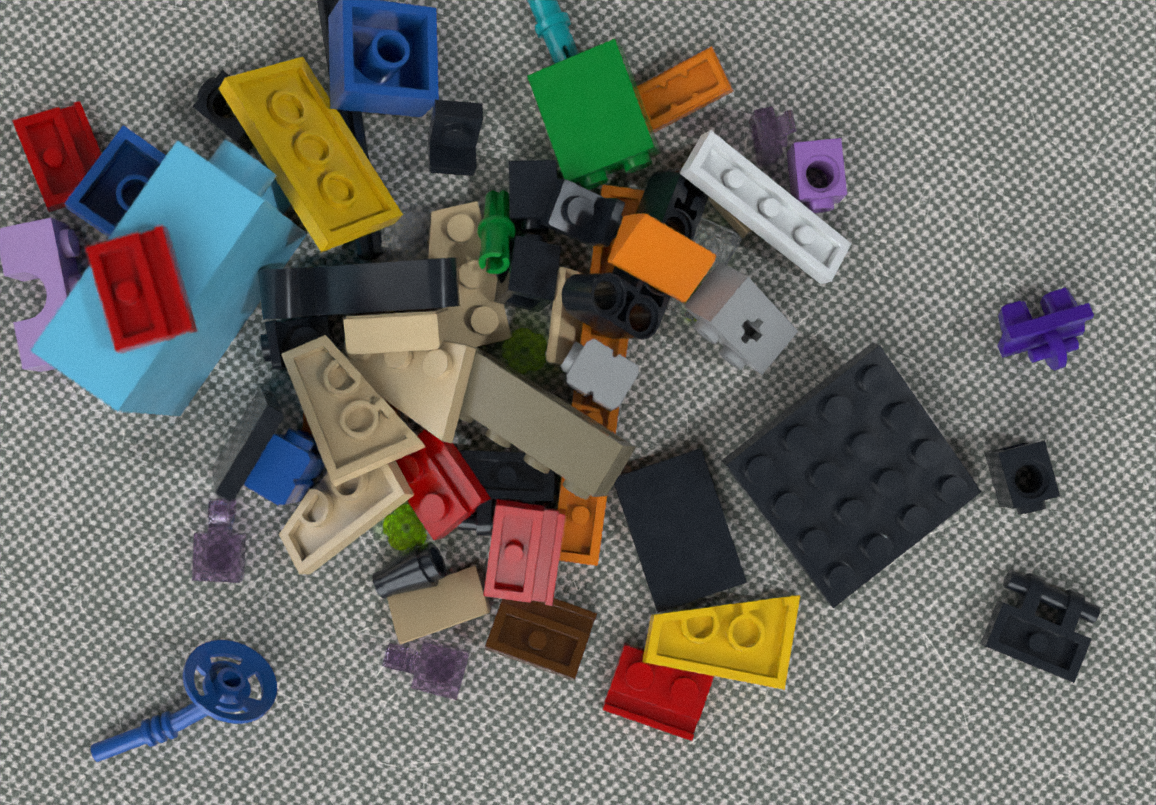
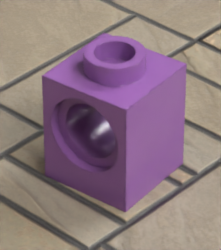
M841 138L795 142L787 151L791 195L813 213L834 210V204L839 203L847 195ZM810 168L822 170L827 177V187L815 188L811 186L806 179V170Z

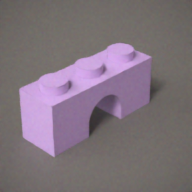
M51 217L0 228V258L4 276L23 282L40 279L46 289L47 298L42 311L31 319L13 322L22 369L38 372L55 368L30 350L82 277L78 273L75 258L80 253L79 242L75 232L69 228V225Z

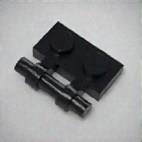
M460 450V454L484 487L490 499L479 505L477 512L471 514L458 525V530L476 531L477 536H491L495 514L493 513V499L520 500V503L534 505L535 501H554L555 472L550 469L549 473L546 474L533 468L523 460L526 455L525 452Z
M1010 570L1005 576L1003 587L1018 593L1019 599L1017 604L1013 607L997 600L980 644L1075 683L1092 639L1074 631L1079 619L1092 624L1095 623L1100 614V607L1085 601V596L1071 589L1063 592L1046 585L1045 579L1032 573L1024 576ZM1039 602L1058 609L1055 623L1035 616Z

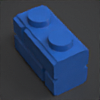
M291 428L287 430L286 434H274L244 486L278 506L301 502L309 489H312L315 484L312 478L319 477L325 467L313 435L301 429L295 431Z

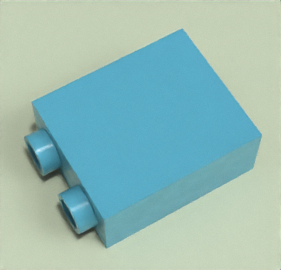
M226 139L222 141L209 161L177 140L107 241L136 232L150 231L160 225L168 228L198 331L174 337V339L123 354L116 352L92 269L89 266L30 351L116 411L181 416L261 301L259 270L283 269L307 235L304 230L284 216L291 204L275 180L277 175Z

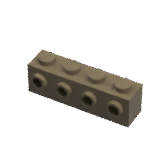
M469 346L476 349L459 418L468 423H472L475 419L488 428L485 435L492 441L506 448H510L513 444L524 451L526 455L523 460L533 468L546 474L549 473L550 469L565 478L562 485L576 496L586 500L590 495L592 497L607 496L636 446L484 349Z

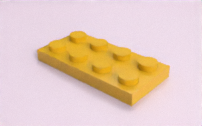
M304 57L224 78L219 87L221 94L269 170L277 175L275 180L321 253L393 225L400 219L403 213L337 109H330V98Z

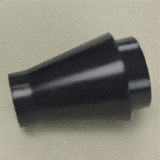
M432 542L425 545L416 543L386 567L373 573L372 579L380 597L386 599L401 593L436 587L439 580L446 577L447 570L444 559L435 544Z

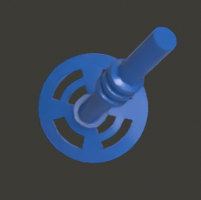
M230 640L206 642L192 651L183 668L184 687L193 703L173 714L170 711H166L161 716L155 715L151 719L142 720L141 726L92 744V757L96 762H100L145 744L153 747L158 742H166L168 738L170 740L177 738L179 731L207 716L233 724H243L258 720L270 710L276 699L277 681L275 674L268 662L258 652L244 644ZM228 657L235 659L241 663L240 665L229 661H217L212 663L210 658ZM195 670L204 676L202 687L205 695L200 696L194 681ZM254 674L261 686V700L249 697L251 687L248 678ZM242 710L245 712L240 714H232L233 712H239Z

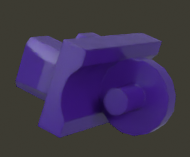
M1066 287L1051 291L1042 297L1040 305L1045 316L1033 319L1025 301L1004 305L998 314L1002 337L997 347L1002 358L1028 351V357L1032 363L1045 359L1047 365L1054 371L1066 367L1067 353L1079 349L1076 337L1083 335L1085 332V321L1094 317L1090 304L1086 303L1078 306Z

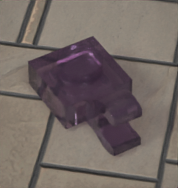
M773 106L753 111L749 119V126L758 166L776 163L782 155V148L787 147V135L797 131L793 110H787L784 114L775 117Z
M223 498L209 501L208 531L194 533L192 581L240 583L244 580L246 533H232L236 516V499L231 502Z
M427 639L423 641L421 652L389 642L382 666L414 674L411 684L412 689L457 700L470 651Z

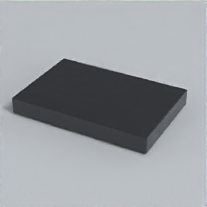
M262 387L257 391L212 466L214 494L229 502L234 501L284 418L276 396Z
M702 448L618 476L614 486L657 613L747 583Z

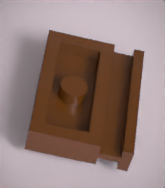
M553 598L552 606L545 605V602L533 600L529 603L502 599L484 649L574 681L597 613Z

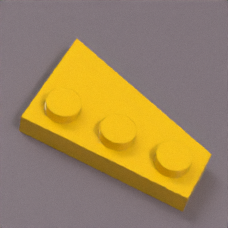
M800 595L651 614L642 662L785 690Z

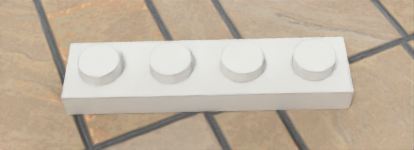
M710 130L702 134L681 169L680 174L820 284L832 282L852 243L713 131Z

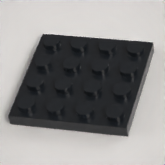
M873 342L721 460L832 608H835L981 493L975 481L882 347Z

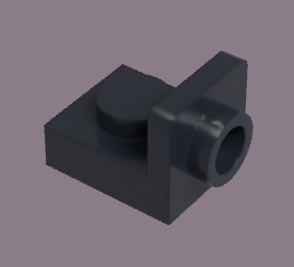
M435 99L428 131V163L431 173L475 175L477 168L476 145L483 122V103Z
M557 179L540 224L588 246L608 247L617 236L623 219L621 214L625 202L617 198H604L566 179Z
M329 315L285 322L276 320L266 321V334H261L260 338L265 361H271L272 368L280 371L287 370L281 355L284 352L324 335L335 345Z

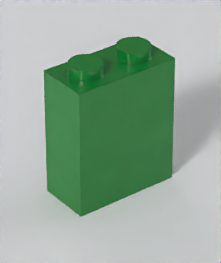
M615 38L527 75L564 179L587 190H591L609 181L607 175L624 169L626 173L642 170L652 164L651 157L661 154L624 49Z

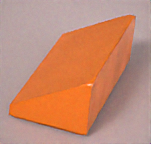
M640 213L623 216L608 262L678 301L686 302L713 265L717 255L650 215Z

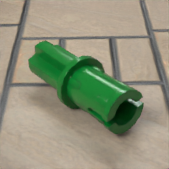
M491 190L486 194L484 219L479 222L477 229L478 236L481 239L478 264L481 269H484L487 263L486 272L490 274L503 273L510 265L509 248L510 241L515 236V226L510 221L509 193L505 190L500 192Z

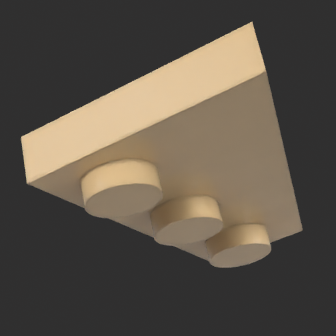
M478 201L432 211L430 214L427 259L457 257L460 306L447 307V309H450L451 317L443 341L473 347H481L512 339L504 304L494 302L498 281L496 274L486 272L487 263L484 269H481L478 264L481 239L478 236L477 229L479 222L482 220Z
M326 335L281 354L329 478L335 486L425 448V445L417 435L410 430Z
M344 340L341 353L382 398L441 441L453 443L476 349L443 341L440 348L436 350L349 354Z
M396 461L337 486L331 482L327 472L316 489H309L279 533V536L298 573L311 574L410 499L414 493Z

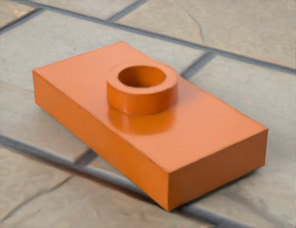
M712 46L637 86L654 133L734 92Z

